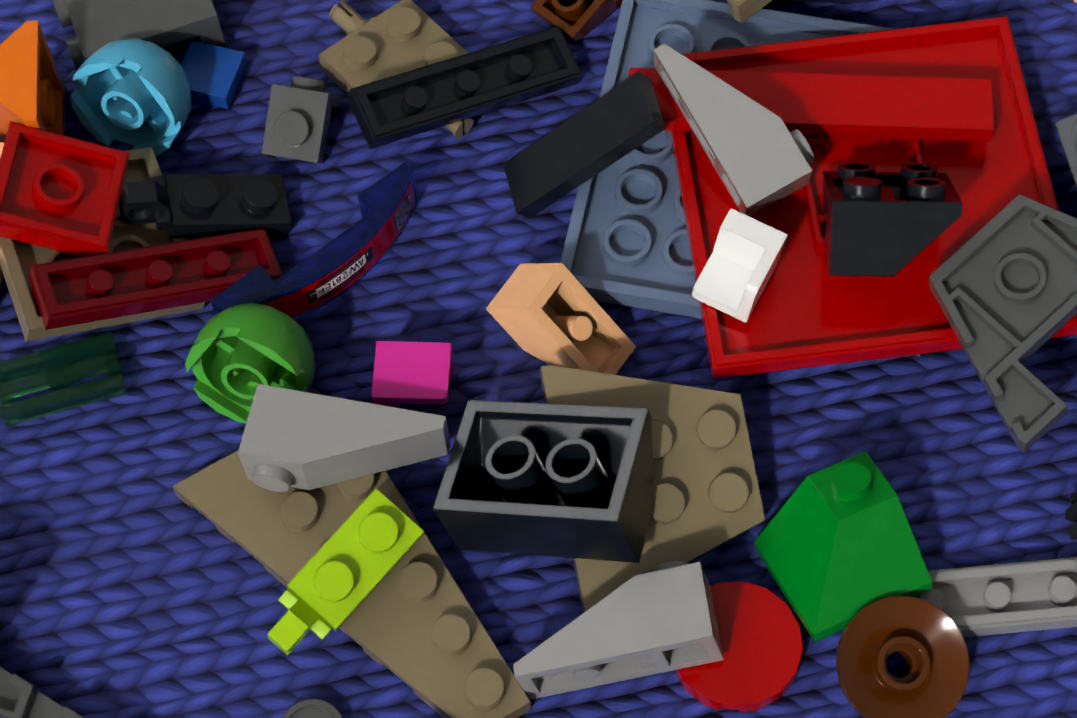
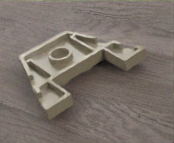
M555 365L541 366L540 376L545 404L648 408L652 415L654 509L640 562L573 558L583 613L634 575L651 572L657 565L669 561L691 562L765 521L741 394Z

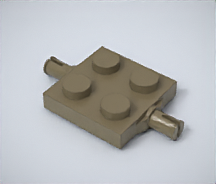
M346 0L340 1V7L338 4L333 6L329 17L347 33V36L319 53L320 69L348 95L351 88L451 59L468 52L412 0H401L378 16L370 19H364ZM468 118L445 127L453 133L454 137L461 138L463 137V132L466 135L471 130L474 121L472 118Z

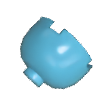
M131 38L109 42L89 56L75 72L72 81L75 80L76 89L72 92L70 98L75 113L81 124L98 141L108 147L114 140L134 145L133 149L152 147L155 156L170 148L179 136L191 111L190 81L183 67L169 52L149 41Z

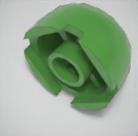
M255 303L233 305L211 318L199 332L185 362L186 372L192 367V372L197 378L193 389L199 398L216 412L246 424L257 384L309 392L316 371L312 342L303 327L288 314L271 306Z

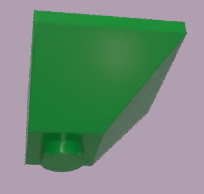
M866 451L807 476L754 541L756 552L814 642L844 630L852 617L872 602L892 596L917 597L933 590L931 577L898 495Z

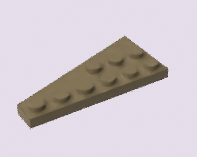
M237 450L172 486L179 499L190 508L198 510L232 543L239 544L263 564L264 569L285 587L375 488L421 528L386 471L312 490L290 487L288 491L275 492L263 489L254 484L252 480L247 479ZM425 533L340 627L343 632L363 647L364 652L380 666L384 665L414 690L415 695L443 718H518L531 710L530 700Z

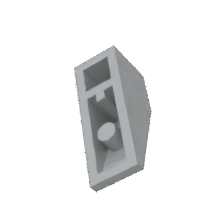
M665 43L653 49L655 69L741 213L751 217L809 184L812 174L809 164L815 161V157L807 140L798 129L789 132L781 117Z
M257 384L239 446L238 456L247 479L252 480L254 484L263 489L285 492L290 487L312 490L448 455L451 443L446 416Z
M669 561L657 565L651 572L634 575L513 664L514 676L528 698L532 700L724 660L711 587L701 563L689 564L684 561Z

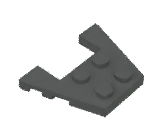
M1019 194L929 276V288L1015 444L1025 453L1059 422L1067 412L1068 405L1022 364L1077 314V218Z

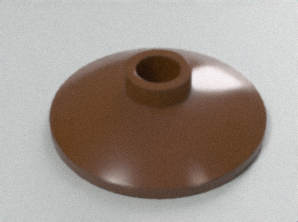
M887 597L862 608L846 625L839 640L836 655V669L842 691L852 707L864 718H945L960 702L969 678L968 649L959 628L939 607L916 597ZM892 652L899 653L906 661V671L899 678L891 675L887 670L886 661Z

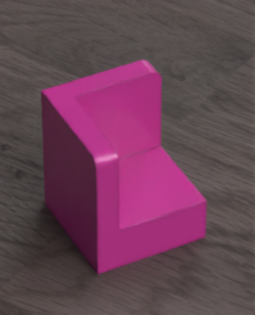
M376 341L371 394L372 403L404 409V404H446L449 398V385L451 381H454L455 377L452 344L443 342Z

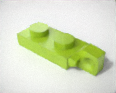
M375 488L287 584V590L278 601L288 611L267 634L268 639L288 656L310 631L314 632L321 640H324L332 630L336 632L424 535V530Z

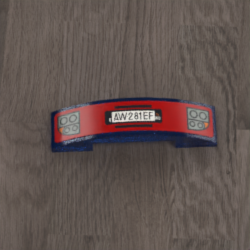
M404 162L359 194L357 197L362 219L276 281L259 265L211 299L215 315L233 305L255 303L271 306L296 320L328 304L346 292L381 261L406 227L417 203L412 169Z

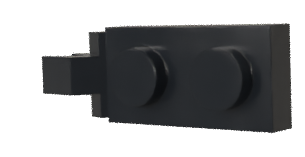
M165 174V176L151 177V181L124 183L119 200L122 223H156L157 229L169 232V238H204L265 228L269 237H283L288 234L292 224L282 174Z

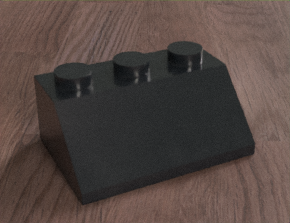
M468 400L433 510L460 550L639 563L654 509L652 415L648 408Z

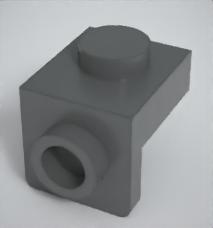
M292 76L290 87L272 84L261 154L323 164L332 107H339L341 96L325 93L326 81Z

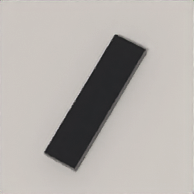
M557 26L351 88L347 100L369 148L373 149L577 85L583 75L560 27Z

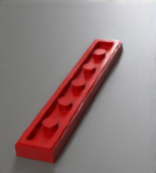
M630 68L629 78L639 72L651 79L666 125V129L663 131L693 132L655 68ZM707 70L781 117L789 132L798 129L803 135L991 141L994 131L992 79Z

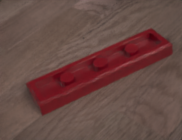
M265 228L31 265L28 275L46 330L280 289L284 280Z

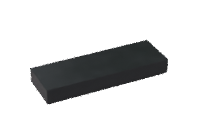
M639 72L635 73L505 162L503 167L516 213L529 219L665 130L666 125L651 79Z

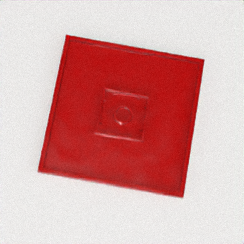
M1008 16L682 54L705 70L992 79L994 131L991 141L803 135L815 157V161L809 164L812 169L809 184L751 216V218L771 226L788 236L778 264L747 323L699 301L712 379L963 349L929 288V276L1019 194L1058 210ZM670 131L695 281H697L713 252L720 226L730 208L737 211L739 209L694 133ZM856 162L874 165L876 172H900V168L904 164L923 163L937 166L938 173L947 174L962 201V215L896 275H829L824 256L823 171H838L840 164ZM1077 314L1051 338L1077 335Z

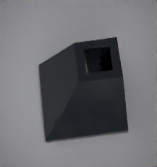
M856 162L840 164L838 171H823L824 256L829 275H896L962 215V201L947 174L938 173L937 166L923 163L904 164L901 166L900 172H876L874 165Z

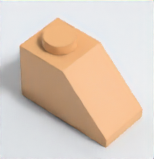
M563 263L520 264L486 307V310L524 351L548 365L616 375L636 348L634 343Z

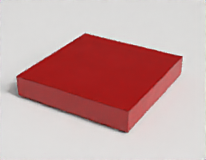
M10 121L0 158V236L80 257L107 253L130 153Z

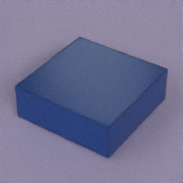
M191 40L181 63L190 81L191 101L229 110L248 65L245 52Z

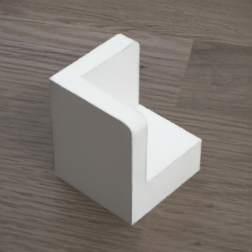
M730 208L720 226L713 252L693 287V298L747 323L778 264L788 235Z

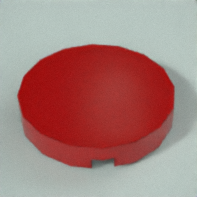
M744 581L716 583L710 587L724 660L674 671L684 689L705 706L717 710H722V708L739 710V713L757 711L779 700L795 681L803 652L800 625L787 603L767 588Z

